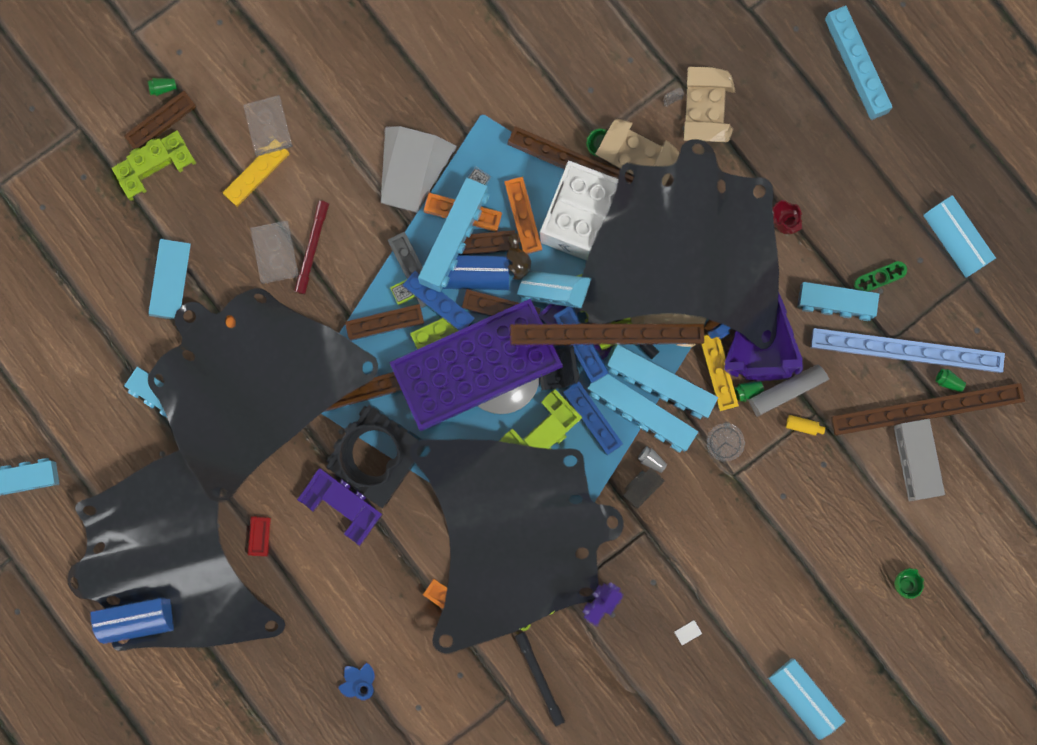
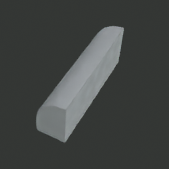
M817 364L749 399L748 402L756 417H759L829 380V377L824 369Z
M930 419L895 425L894 431L908 500L915 501L945 495Z

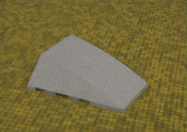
M401 126L385 127L381 203L417 213L457 146L436 135Z

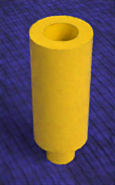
M788 415L785 428L815 436L817 433L824 434L825 427L819 426V422Z

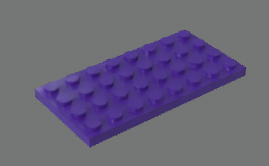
M531 299L389 362L420 432L563 367L553 345H510L511 324H542Z

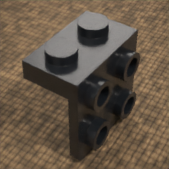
M573 345L555 350L563 367L540 377L542 391L563 389L578 383L579 371L576 367L577 356Z

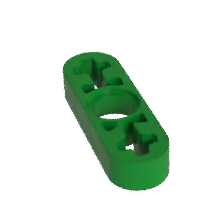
M897 261L860 276L853 284L854 290L871 292L900 280L907 274V266L903 262ZM895 266L902 269L900 275L898 273L889 275V272L896 269ZM877 273L884 274L885 282H877L875 275ZM869 276H871L872 283L865 287L866 290L863 287L859 288L860 280L863 283L870 280Z

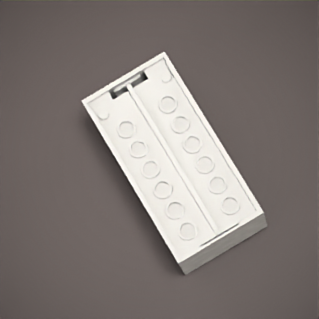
M568 161L540 231L541 243L587 261L590 249L610 208L617 189L618 179Z

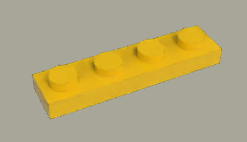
M275 139L223 194L238 207L290 153Z
M705 335L704 343L701 345L715 396L718 397L719 410L723 411L738 407L731 376L725 371L726 358L719 337L711 339L709 335Z

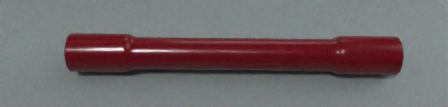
M318 201L305 257L294 292L303 295L306 294L311 267L329 207V203L324 201Z

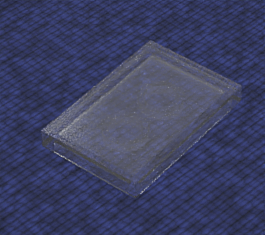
M280 95L243 105L256 157L293 147Z
M288 221L250 228L261 284L298 277L299 273Z

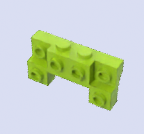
M175 131L163 139L158 138L157 140L152 139L148 141L146 146L141 149L132 150L130 155L127 156V160L114 166L112 170L126 196L132 201L134 199L133 196L140 192H147L141 180L173 162L178 171L182 172V168L191 163L194 165L196 161L180 133Z
M554 389L540 402L550 413L523 439L514 429H510L499 441L552 449L551 447L556 442L559 444L567 437L565 434L582 417Z

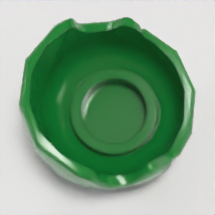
M595 129L588 135L586 146L593 156L599 157L595 154L608 130Z
M907 568L896 576L894 581L895 589L903 598L914 599L920 596L924 589V578L921 577L917 569Z

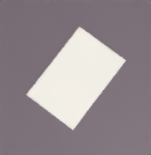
M695 620L675 631L682 645L702 634Z

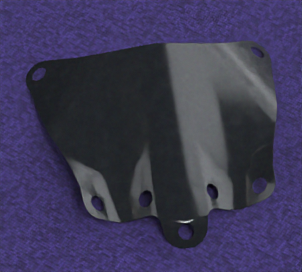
M691 139L685 142L680 149L678 160L669 166L623 164L620 168L617 189L610 208L590 249L582 273V277L590 278L591 280L582 308L573 307L575 313L578 314L580 311H585L589 316L586 324H607L625 318L658 314L702 317L724 324L742 333L761 349L769 348L776 338L779 294V262L772 208L773 185L766 178L742 177L721 171L718 167L713 148L705 141L699 139ZM695 144H701L705 151L703 154H696L692 147ZM628 170H631L634 174V179L630 184L625 180V173ZM666 174H671L674 177V182L670 187H665L662 184V178ZM719 180L725 182L726 188L723 193H720L717 188ZM757 185L765 187L766 192L762 198H756L753 194V190ZM769 330L771 338L768 342L764 343L762 341V334L764 331Z
M254 288L237 295L217 314L211 313L197 302H189L181 306L175 314V325L182 336V343L168 351L158 360L148 375V385L159 399L169 420L178 448L205 495L212 501L225 502L234 496L247 477L267 458L296 436L317 416L346 394L373 380L378 372V362L372 354L333 329L291 310L278 302L266 290ZM262 294L266 297L267 301L260 303L255 300L254 295ZM187 310H191L196 314V319L192 323L184 320L183 315ZM229 315L233 316L236 320L234 328L227 327L225 323V318ZM186 350L191 351L195 355V359L188 361L183 357L182 353ZM370 361L373 365V370L370 374L366 375L363 372V365L365 362ZM157 374L162 375L164 378V385L162 387H157L154 382V377ZM214 488H223L226 494L222 497H217L212 494V490Z
M423 439L412 445L410 456L432 485L443 510L450 539L449 583L444 608L432 638L433 646L438 652L450 654L491 641L540 620L553 611L556 612L572 605L594 601L596 597L593 594L598 587L597 549L602 543L617 539L623 531L624 522L622 515L617 509L609 505L597 504L591 500L584 457L579 450L546 449L494 440ZM422 445H426L430 448L429 454L423 457L419 456L417 449ZM569 455L575 456L577 463L574 466H566L564 464L565 457ZM572 495H579L582 497V502L572 504L569 498ZM610 516H614L618 520V526L614 529L607 525V519ZM579 548H586L589 554L585 559H578L575 553ZM587 587L591 588L593 592L590 596L585 597L579 594L580 589ZM441 636H451L453 644L450 647L441 646L439 642Z
M180 450L150 463L102 493L78 502L75 508L86 529L87 550L83 559L74 564L68 573V585L74 595L81 599L95 600L104 609L160 598L170 599L173 631L132 638L124 644L118 641L112 642V647L117 651L152 647L204 648L276 637L285 629V621L252 595L228 563L220 544L218 530L219 502L212 501L205 495ZM214 488L212 494L220 497L221 488ZM85 506H93L97 512L94 515H87L83 512V508ZM103 542L105 544L104 550L99 554H95L93 551L95 545ZM72 577H75L78 581L77 589L71 585ZM109 596L118 597L120 603L117 605L109 604L107 598ZM269 621L277 622V630L273 632L267 631L265 629L266 623Z

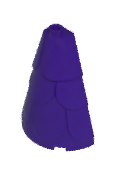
M780 293L778 294L776 338L773 344L767 349H761L745 335L736 331L734 334L735 338L725 360V371L730 375L738 377L741 374L748 380L772 381L791 378L792 373L798 375L802 372L803 359L795 341L794 332L786 316L787 310ZM769 330L764 331L762 334V341L766 343L771 338Z

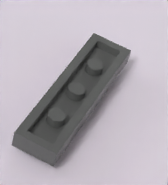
M405 231L388 239L406 278L408 279L414 271L420 274L423 267ZM417 298L421 308L427 306Z

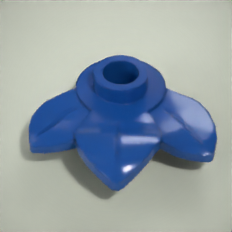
M366 663L361 670L356 667L346 666L344 670L346 683L339 686L341 693L346 697L356 696L360 700L369 699L374 691L372 682L375 678L371 665ZM362 686L367 687V693H361L360 689Z

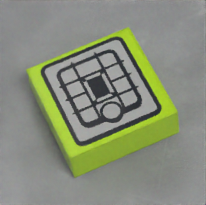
M406 280L390 287L398 305L415 298L412 293L403 287Z

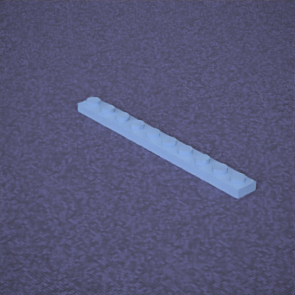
M816 328L812 330L811 348L997 373L1003 372L1005 353Z

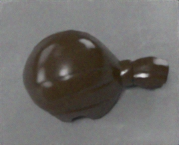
M515 233L508 237L511 248L507 253V259L513 263L508 266V269L514 274L513 279L519 280L529 272L531 259L526 252L519 249V236Z

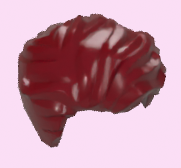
M786 200L778 201L773 207L775 228L786 235L796 233L802 229V212L797 204L788 203Z

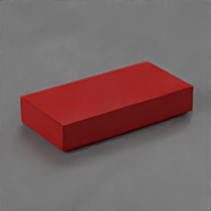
M251 517L248 555L268 557L271 518Z

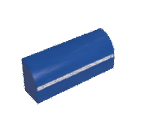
M457 256V266L454 271H450L448 275L450 280L446 288H442L509 290L508 266L510 260L507 257Z
M160 598L90 612L94 635L102 644L174 630L170 599Z

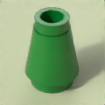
M152 78V80H148L150 95L159 96L176 89L174 78Z
M941 369L935 379L939 386L962 392L966 386V382L949 369Z
M755 381L738 384L734 388L737 401L746 402L763 392L762 382Z

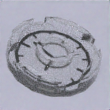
M723 423L713 427L708 433L706 444L711 456L716 460L726 462L740 456L745 447V440L742 431L738 427L729 423Z

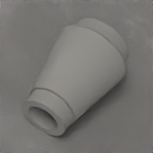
M646 446L638 456L641 464L660 473L667 466V463L653 448Z

